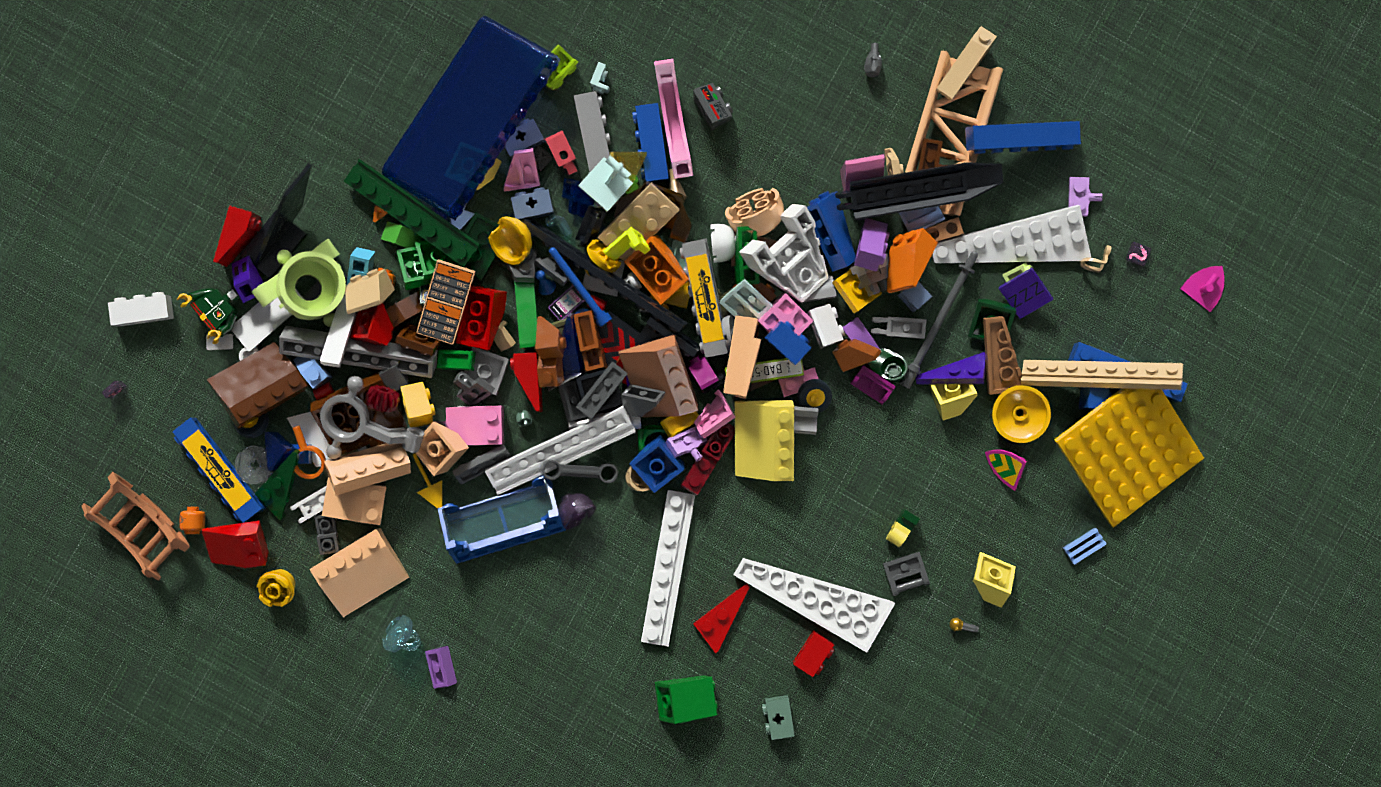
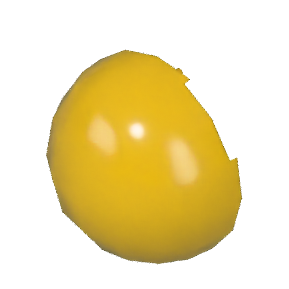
M507 216L502 217L498 221L500 225L488 237L491 248L503 262L510 265L520 264L530 254L532 247L531 233L526 224L519 219Z

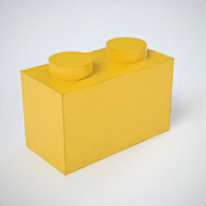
M423 382L401 386V397L409 426L419 427L431 424L433 422L432 416L435 415V409L433 404H429L431 399L429 388L425 389Z

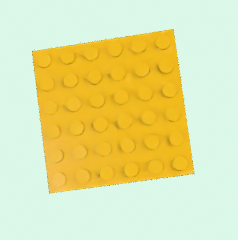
M1121 388L1054 439L1113 528L1204 459L1162 389Z

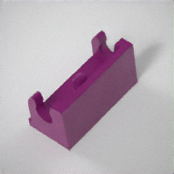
M864 365L861 366L850 383L880 404L886 402L896 387Z

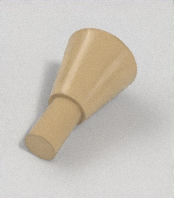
M672 169L668 170L670 179L669 189L683 194L685 200L687 195L679 180L674 179Z

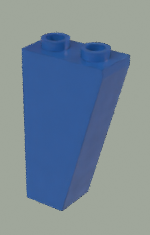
M829 191L820 194L818 198L808 202L809 206L807 209L815 221L816 237L820 240V246L833 272L849 266L855 261L856 255L843 210H837V205L841 204L840 199L835 197V194L838 192L829 193Z

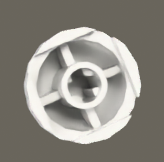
M711 224V229H715L711 234L713 256H717L713 261L714 263L728 261L735 255L736 236L734 231L725 224Z

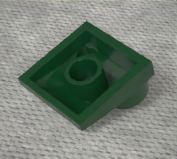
M978 299L968 337L984 341L983 318L998 316L1004 317L1010 332L1016 308L989 299Z

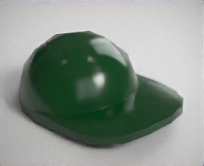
M880 349L881 353L877 359L868 364L870 370L892 383L899 382L905 378L908 368L906 360L902 356L888 349Z

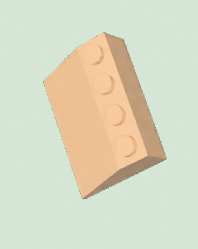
M381 528L375 529L310 569L317 583L342 617H345L409 578L408 573Z

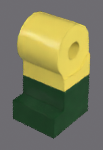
M903 509L891 527L886 540L900 547L920 518Z

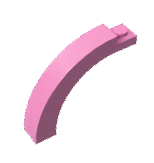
M673 59L654 62L673 176L674 179L693 176Z

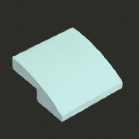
M745 279L731 289L719 302L734 317L736 315L758 319L773 306Z

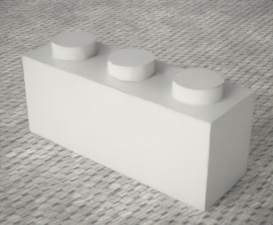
M164 292L152 293L151 297L135 295L130 300H126V297L115 298L114 302L108 303L111 326L115 327L174 319L171 296L164 295Z

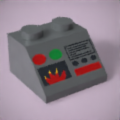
M713 83L693 90V99L711 130L732 119L731 113H733L729 103H724L722 99L724 95L720 87H715Z

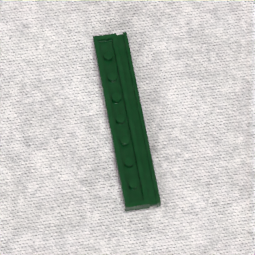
M361 159L357 160V164L353 166L344 179L346 184L465 268L468 266L477 253L478 248L481 247L480 243Z

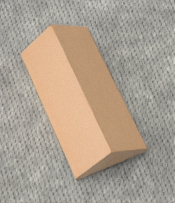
M735 315L723 392L746 400L761 340L754 338L758 326L757 318Z

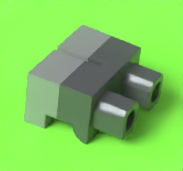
M888 254L885 256L883 265L879 264L877 272L859 266L850 268L852 274H857L860 280L859 289L865 287L869 297L880 292L877 282L882 292L887 290Z

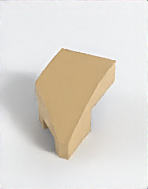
M504 320L500 322L494 338L501 352L516 343L506 330L505 326L508 322Z

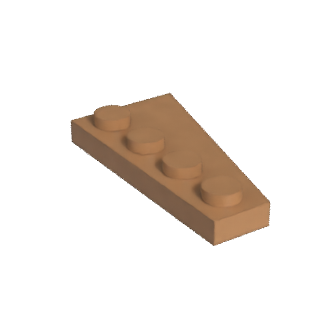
M1003 316L983 318L987 391L990 395L1000 394L1010 387L1021 385V369L1018 366L1016 353L1012 347L1010 334Z

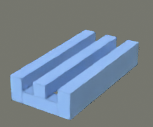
M1093 528L1063 547L1072 564L1075 565L1105 546L1106 542L1102 539L1103 537L1099 534L1098 529ZM1095 534L1096 537L1072 552L1069 551V549ZM1097 541L1100 542V543H1098L1097 545H1095V546H1093L1092 548H1090L1089 550H1087V551H1085L1084 553H1082L1081 555H1079L1078 557H1076V558L1073 557L1074 555H1076V554H1078L1079 552H1081L1082 550L1086 549L1087 547H1089V546L1092 545L1093 543H1095V542H1097Z

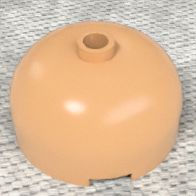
M763 188L738 197L735 199L736 204L732 207H727L725 211V216L735 233L737 227L749 226L757 231V237L768 234L780 224L784 205L776 189L772 188L770 191H764ZM750 199H753L756 208L755 211H753L751 207V204L749 202Z

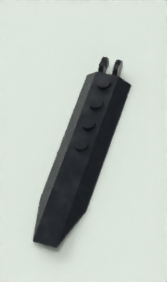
M964 162L850 182V191H842L835 194V197L838 199L851 197V203H841L837 205V210L852 209L855 220L969 201L1003 183L1002 164Z

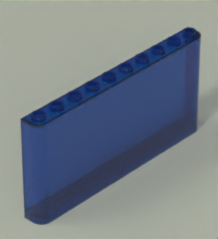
M482 16L382 168V175L456 221L462 214L467 202L473 197L478 185L483 182L488 170L494 165L499 153L504 150L506 142L515 133L520 121L526 116L527 110L536 101L538 93L547 84L548 78L556 70L561 59L554 53L488 16Z

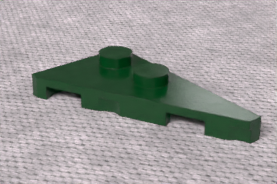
M298 449L289 455L255 493L279 520L283 519L286 515L284 511L286 503L290 499V491L292 490L295 478L293 474L295 466L299 462L300 451Z

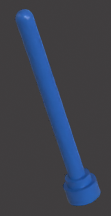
M553 247L550 248V255L596 315V323L599 327L611 320L610 314L600 309L559 252Z

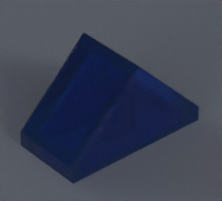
M265 432L268 471H276L296 448L278 432Z

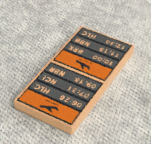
M437 260L416 333L454 344L475 271Z

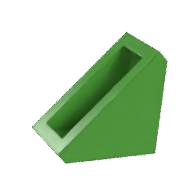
M387 221L381 240L402 248L415 247V242L422 241V237L407 227Z

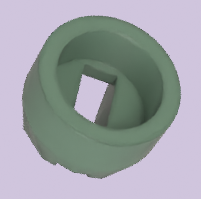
M523 410L517 413L516 420L519 426H528L532 423L530 412Z

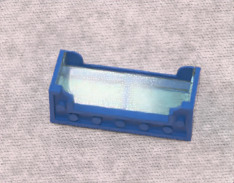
M543 475L536 477L532 481V486L460 508L453 503L437 508L446 549L456 564L566 530L553 483Z

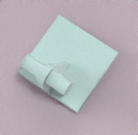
M609 156L608 159L604 157L578 186L608 212L633 182L628 179L631 173L623 167V164L621 162L618 163L613 157Z

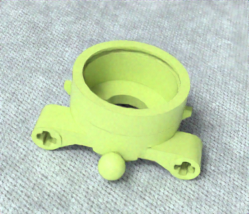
M329 239L319 244L312 251L302 252L293 257L288 250H280L277 253V260L284 266L276 276L262 283L251 292L262 307L267 306L278 298L281 303L279 305L280 309L284 307L289 313L303 320L323 318L324 324L331 327L335 315L331 311L341 302L346 287L345 276L341 266L334 260L340 253ZM310 275L319 281L321 293L317 299L306 301L297 295L295 284L300 277Z

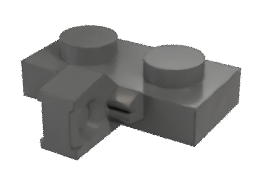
M462 371L457 374L453 382L461 388L458 391L457 397L471 407L490 396L495 389L486 380L480 377L476 380L471 379L469 375Z

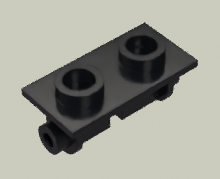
M588 205L575 237L576 240L581 241V246L587 247L592 240L596 239L607 213L606 211Z

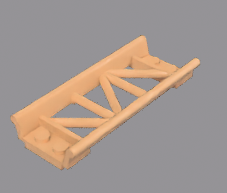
M941 51L905 172L916 171L923 139L926 138L931 119L959 151V153L942 148L941 152L956 155L955 160L960 161L959 163H976L978 154H974V151H966L964 145L939 116L972 126L987 125L1004 70L1003 68L987 69L977 66L963 85L966 88L959 90L952 101L946 97L937 100L939 92L936 91V88L957 60L951 58L948 52ZM976 91L984 92L976 119L939 108ZM964 202L941 205L940 209L943 215L960 216Z

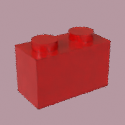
M813 630L795 657L793 664L812 677L815 674L819 675L824 667L823 661L825 658L829 659L835 650L833 648L834 644Z

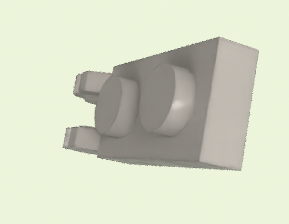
M872 317V322L887 323L886 330L874 328L871 329L872 334L925 339L926 319Z

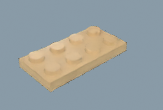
M650 183L598 235V238L608 247L626 230L633 227L647 240L650 236H654L679 211V208L656 186ZM630 247L619 258L625 261L635 250Z

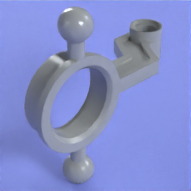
M354 376L348 380V394L333 396L322 406L320 412L321 424L325 432L334 439L333 443L326 449V454L330 459H338L341 456V442H353L364 433L387 444L403 443L402 448L408 452L417 453L420 449L425 434L421 429L416 427L388 429L369 420V411L365 403L356 397L357 392L363 388V381L360 377ZM345 402L357 410L360 416V426L356 432H345L334 423L332 408L335 403Z

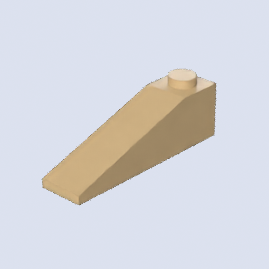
M981 26L938 85L936 91L952 101L990 51L997 36Z

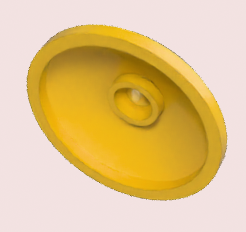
M1018 385L1006 389L998 396L993 405L992 419L995 428L1004 438L1016 443H1027L1039 438L1046 431L1051 419V409L1046 397L1040 391L1030 386ZM1019 409L1023 410V414L1021 416H1018L1016 414L1017 410Z

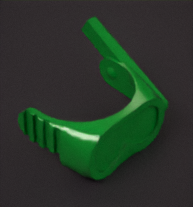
M645 425L643 429L638 430V452L645 447L644 442L650 434L655 432L666 434L661 425Z

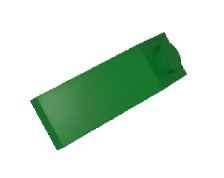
M749 226L737 227L734 262L736 284H739L744 279L751 285L759 284V274L747 266L739 253L752 240L757 241V231Z

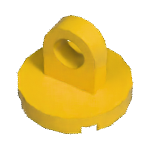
M599 239L592 240L587 246V253L591 260L607 272H616L621 266L620 258L617 260L611 259L603 252L607 246L604 243H600Z

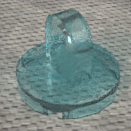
M405 615L402 617L398 616L390 622L385 632L387 636L386 638L383 637L382 640L385 650L395 653L401 648L407 651H414L419 648L421 639L419 634L412 630L413 623L409 617ZM410 638L416 639L413 643H406Z

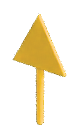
M414 453L413 457L428 486L417 493L436 508L442 507V480L431 485L417 455Z

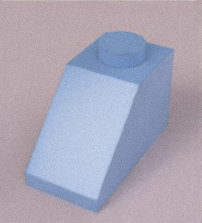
M298 356L293 359L299 372L313 389L324 385L332 378L326 368L320 364L319 360Z

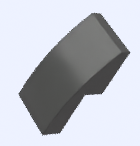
M316 514L314 518L320 555L339 552L336 518Z

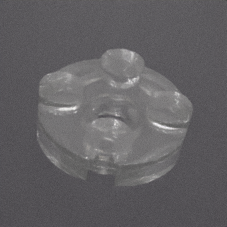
M261 446L247 447L237 455L235 460L236 473L242 478L241 480L248 484H261L267 481L273 474L275 467L273 454ZM255 460L259 464L256 470L251 466V463L255 462Z

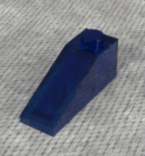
M570 313L567 316L562 332V337H565L567 347L564 349V357H562L564 375L581 373L583 370L574 313Z

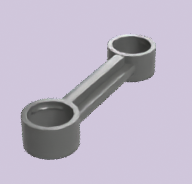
M548 459L540 467L541 474L550 480H554L559 476L598 478L602 482L612 483L618 476L617 468L609 463H603L599 467L559 464L555 460ZM550 462L555 463L557 466V472L553 476H547L545 473V466ZM609 466L613 470V475L610 479L605 480L601 476V471L604 467Z

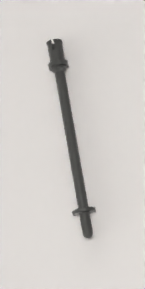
M976 251L971 252L965 265L960 264L958 266L962 271L914 362L908 365L906 376L901 380L900 385L910 389L917 374L921 373L920 365L968 274L975 273L971 268L978 257Z

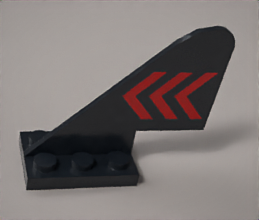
M608 311L612 319L601 327L597 325L607 367L612 361L615 364L620 357L619 351L675 335L682 357H694L700 350V345L682 331L674 332L667 327L668 324L662 320L657 321L652 317L648 319L641 333L611 311ZM579 347L575 352V359L579 364L585 366L583 354L580 352Z

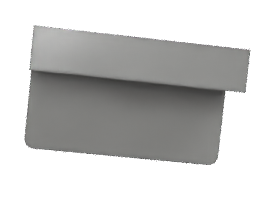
M794 406V433L816 435L819 409Z

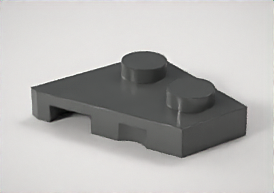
M531 249L528 257L520 264L510 265L506 263L508 270L512 272L515 282L535 283L536 266L534 262L537 259V249Z
M551 255L542 260L541 258L535 260L534 265L560 285L564 286L569 281ZM562 257L574 274L580 270V268L572 263L571 259Z

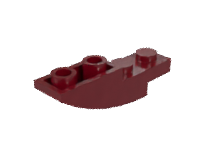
M727 423L712 433L700 453L703 458L698 462L695 461L681 487L696 496L699 494L734 436V426Z

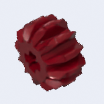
M378 385L369 388L366 395V405L369 408L388 413L396 411L399 404V393L395 389Z

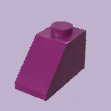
M697 355L689 360L690 363L687 364V367L702 390L718 381L717 376L704 356L700 357Z

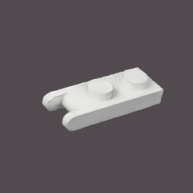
M326 486L290 507L291 510L299 507L304 517L298 520L299 523L323 511Z

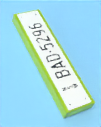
M787 358L758 362L755 364L751 383L804 376L802 359L796 365Z

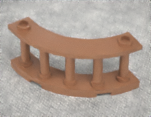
M112 472L108 476L111 484L110 489L93 508L83 503L84 516L89 521L98 523L119 540L137 560L145 576L148 578L153 577L159 581L161 576L157 568L174 549L177 550L179 548L185 552L190 545L180 531L177 533L172 528L174 523L157 505L143 493L139 496L131 489L133 485ZM116 493H122L128 498V502L109 521L99 512ZM134 506H138L145 512V516L126 535L116 525ZM150 521H154L159 526V531L141 550L133 540ZM166 536L169 540L168 545L151 562L147 555Z

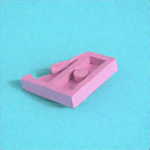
M534 149L514 151L504 184V192L540 186Z

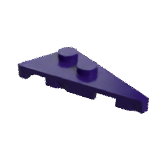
M985 352L916 376V383L984 384L986 371Z

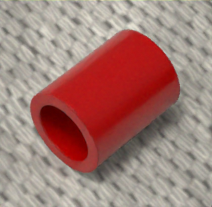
M591 295V297L603 311L607 305V301L594 295Z
M329 382L313 390L317 400L334 392Z

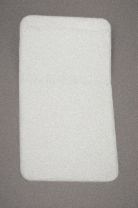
M232 334L219 337L217 344H213V340L216 337L211 336L207 339L206 336L207 350L233 349Z

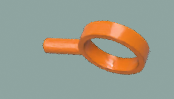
M300 425L295 426L292 429L299 445L298 450L300 452L305 450L315 452L321 459V468L315 474H307L302 472L298 465H296L294 471L298 476L305 479L316 478L325 469V455L319 448L307 446Z

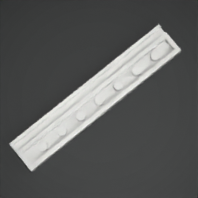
M624 406L486 468L485 473L493 488H495L497 495L541 476L540 467L545 460L552 459L559 464L565 465L635 433L636 429ZM548 463L545 466V473L556 469V464Z
M672 490L667 492L641 642L669 646L695 499L694 494Z

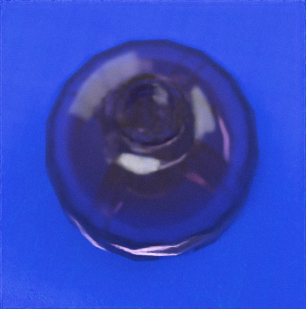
M578 493L565 495L558 507L562 520L561 524L567 530L581 525V520L586 516L589 519L597 509L588 496Z

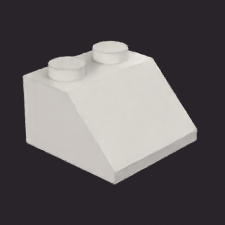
M827 304L809 310L807 315L813 320L811 326L820 349L843 340L842 336H845L842 326H838L835 319L838 318L835 307L831 308V305Z

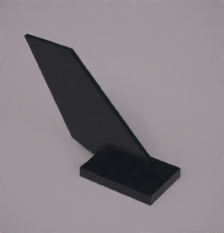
M309 163L283 194L277 210H275L240 254L244 258L249 256L254 266L270 279L283 266L277 260V253L280 250H288L292 254L307 236L293 221L303 207L312 166Z

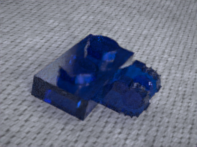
M564 178L562 197L569 199L568 211L572 215L577 214V216L583 218L588 205H594L595 201L578 186L581 181Z

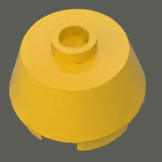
M283 569L264 573L257 584L260 594L259 599L269 607L272 605L281 607L287 605L294 597L296 585L294 577Z

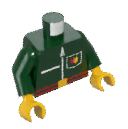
M209 288L197 290L188 295L180 294L177 300L184 299L186 301L180 305L182 308L191 302L190 306L211 330L208 333L207 339L214 336L216 338L213 340V344H217L219 337H223L234 327L238 310L232 303L240 298V296L233 288L226 294L221 290Z

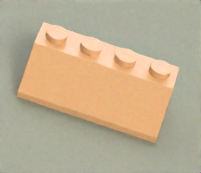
M385 443L340 456L338 459L324 461L335 496L411 473L410 461L406 450L402 448V443Z

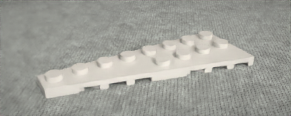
M1080 205L939 241L932 253L934 263H966L973 251L978 253L974 263L1081 261L1083 258H1091Z
M745 558L741 560L733 574L865 652H868L895 605L894 602Z

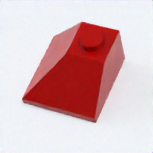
M384 304L358 311L349 338L378 346H388L392 339L393 325Z

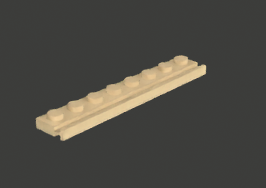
M1024 360L1021 385L1181 390L1183 363Z

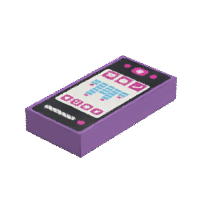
M572 285L548 308L559 320H562L585 300L574 285Z

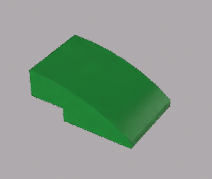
M426 240L415 242V247L396 250L405 290L431 284L437 260L462 267Z

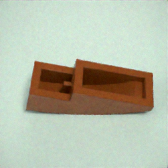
M593 311L573 314L586 372L590 374L607 369L605 353Z

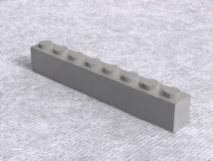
M285 326L279 337V353L320 360L329 332ZM349 338L341 364L384 371L397 365L403 374L432 378L437 366L438 350L432 356L423 355L417 350L403 348L397 343L389 342L388 346H378Z

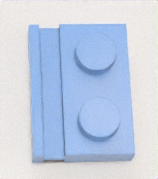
M940 206L899 213L908 232L921 228L926 229L945 220Z

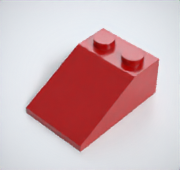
M229 206L213 262L228 267L251 242L257 231L259 232L261 229V217L253 212Z
M471 286L457 332L456 343L490 350L505 312L507 292Z
M538 353L513 354V358H510L511 370L514 371L534 409L538 412H543L542 387H539L537 372Z
M260 521L202 529L211 563L243 568L266 565L269 551Z

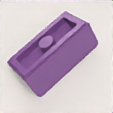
M444 646L425 651L433 688L437 689L456 684L457 680L449 647Z

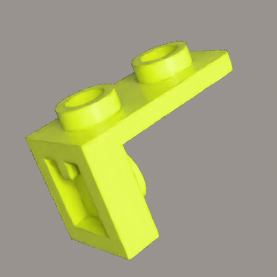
M630 227L603 252L611 259L617 260L630 247L635 251L639 250L643 254H647L651 249L643 235L633 227Z

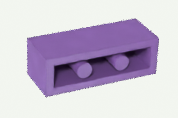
M865 218L860 233L855 266L877 272L879 264L883 265L890 233L886 232L888 224Z

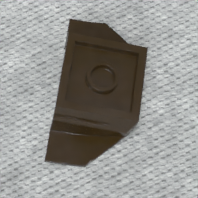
M645 182L639 189L619 199L614 217H617L651 182ZM653 184L679 208V211L663 228L671 230L670 238L686 243L692 225L684 207L683 194Z

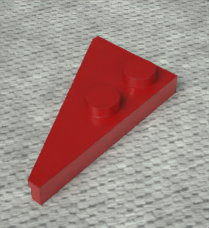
M747 583L693 623L715 653L719 651L750 588Z

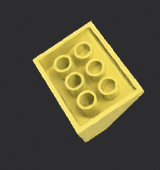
M793 400L735 401V476L769 481H794Z

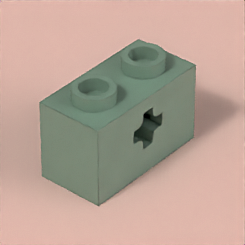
M788 695L765 698L766 704H762L763 715L768 716V723H765L766 734L771 736V740L794 737ZM777 713H779V715L781 716L779 722H776V720L773 719L776 717Z

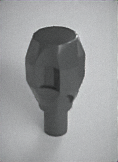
M878 43L871 44V51L865 61L864 70L868 77L879 76L882 67Z

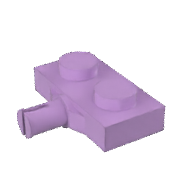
M1070 177L1068 207L1080 205L1082 216L1087 217L1090 201L1102 202V198H1099L1102 197V193L1092 194L1090 192L1089 177Z
M695 426L668 438L665 443L675 458L685 453H691L696 462H698L703 456L697 448L705 445L708 440L700 435Z

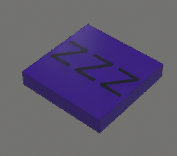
M1032 267L999 286V290L1010 306L1016 308V314L1020 319L1053 300L1052 295Z

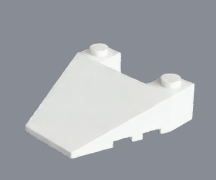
M792 204L781 215V219L788 229V232L770 248L766 242L752 240L739 253L750 269L803 303L829 277L824 257L820 253V240L816 237L814 229L816 224L805 205Z

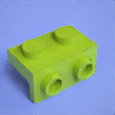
M557 45L533 71V74L548 89H558L564 83L563 79L576 70L578 61L572 58L560 45Z

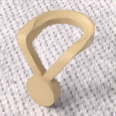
M1106 246L1102 260L1083 258L1080 263L1081 267L1088 271L1101 272L1108 261L1111 246ZM1092 261L1101 265L1100 268L1089 266L1085 262Z

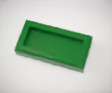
M439 349L437 369L474 371L476 352Z

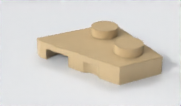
M884 149L887 174L904 173L903 165L899 164V159L893 149Z

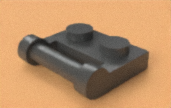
M920 552L882 563L893 597L899 595L900 592L921 585H930ZM920 573V578L899 585L895 583V580Z

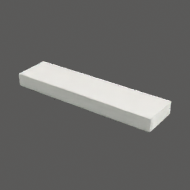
M343 296L337 306L320 358V364L340 368L357 312L347 313L346 296Z

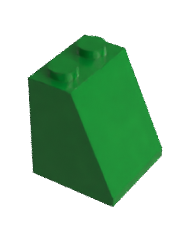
M696 676L655 682L660 721L677 724L717 715L718 704L714 695L715 683L711 676Z

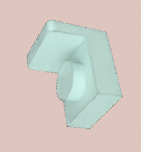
M600 62L597 64L590 86L593 88V91L599 94L604 92L608 94L609 86L601 84V81H605L608 71H605L606 65Z

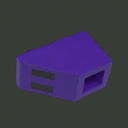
M247 256L232 263L233 284L243 303L255 298L251 291L264 283L251 258Z

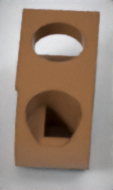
M959 217L925 229L937 242L964 234Z

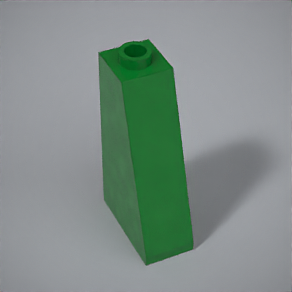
M514 281L520 349L523 351L533 350L536 346L537 317H539L536 285L530 282Z

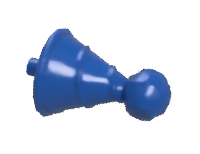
M537 271L535 277L539 280L538 292L541 295H549L554 292L556 288L555 282L546 278L544 271Z

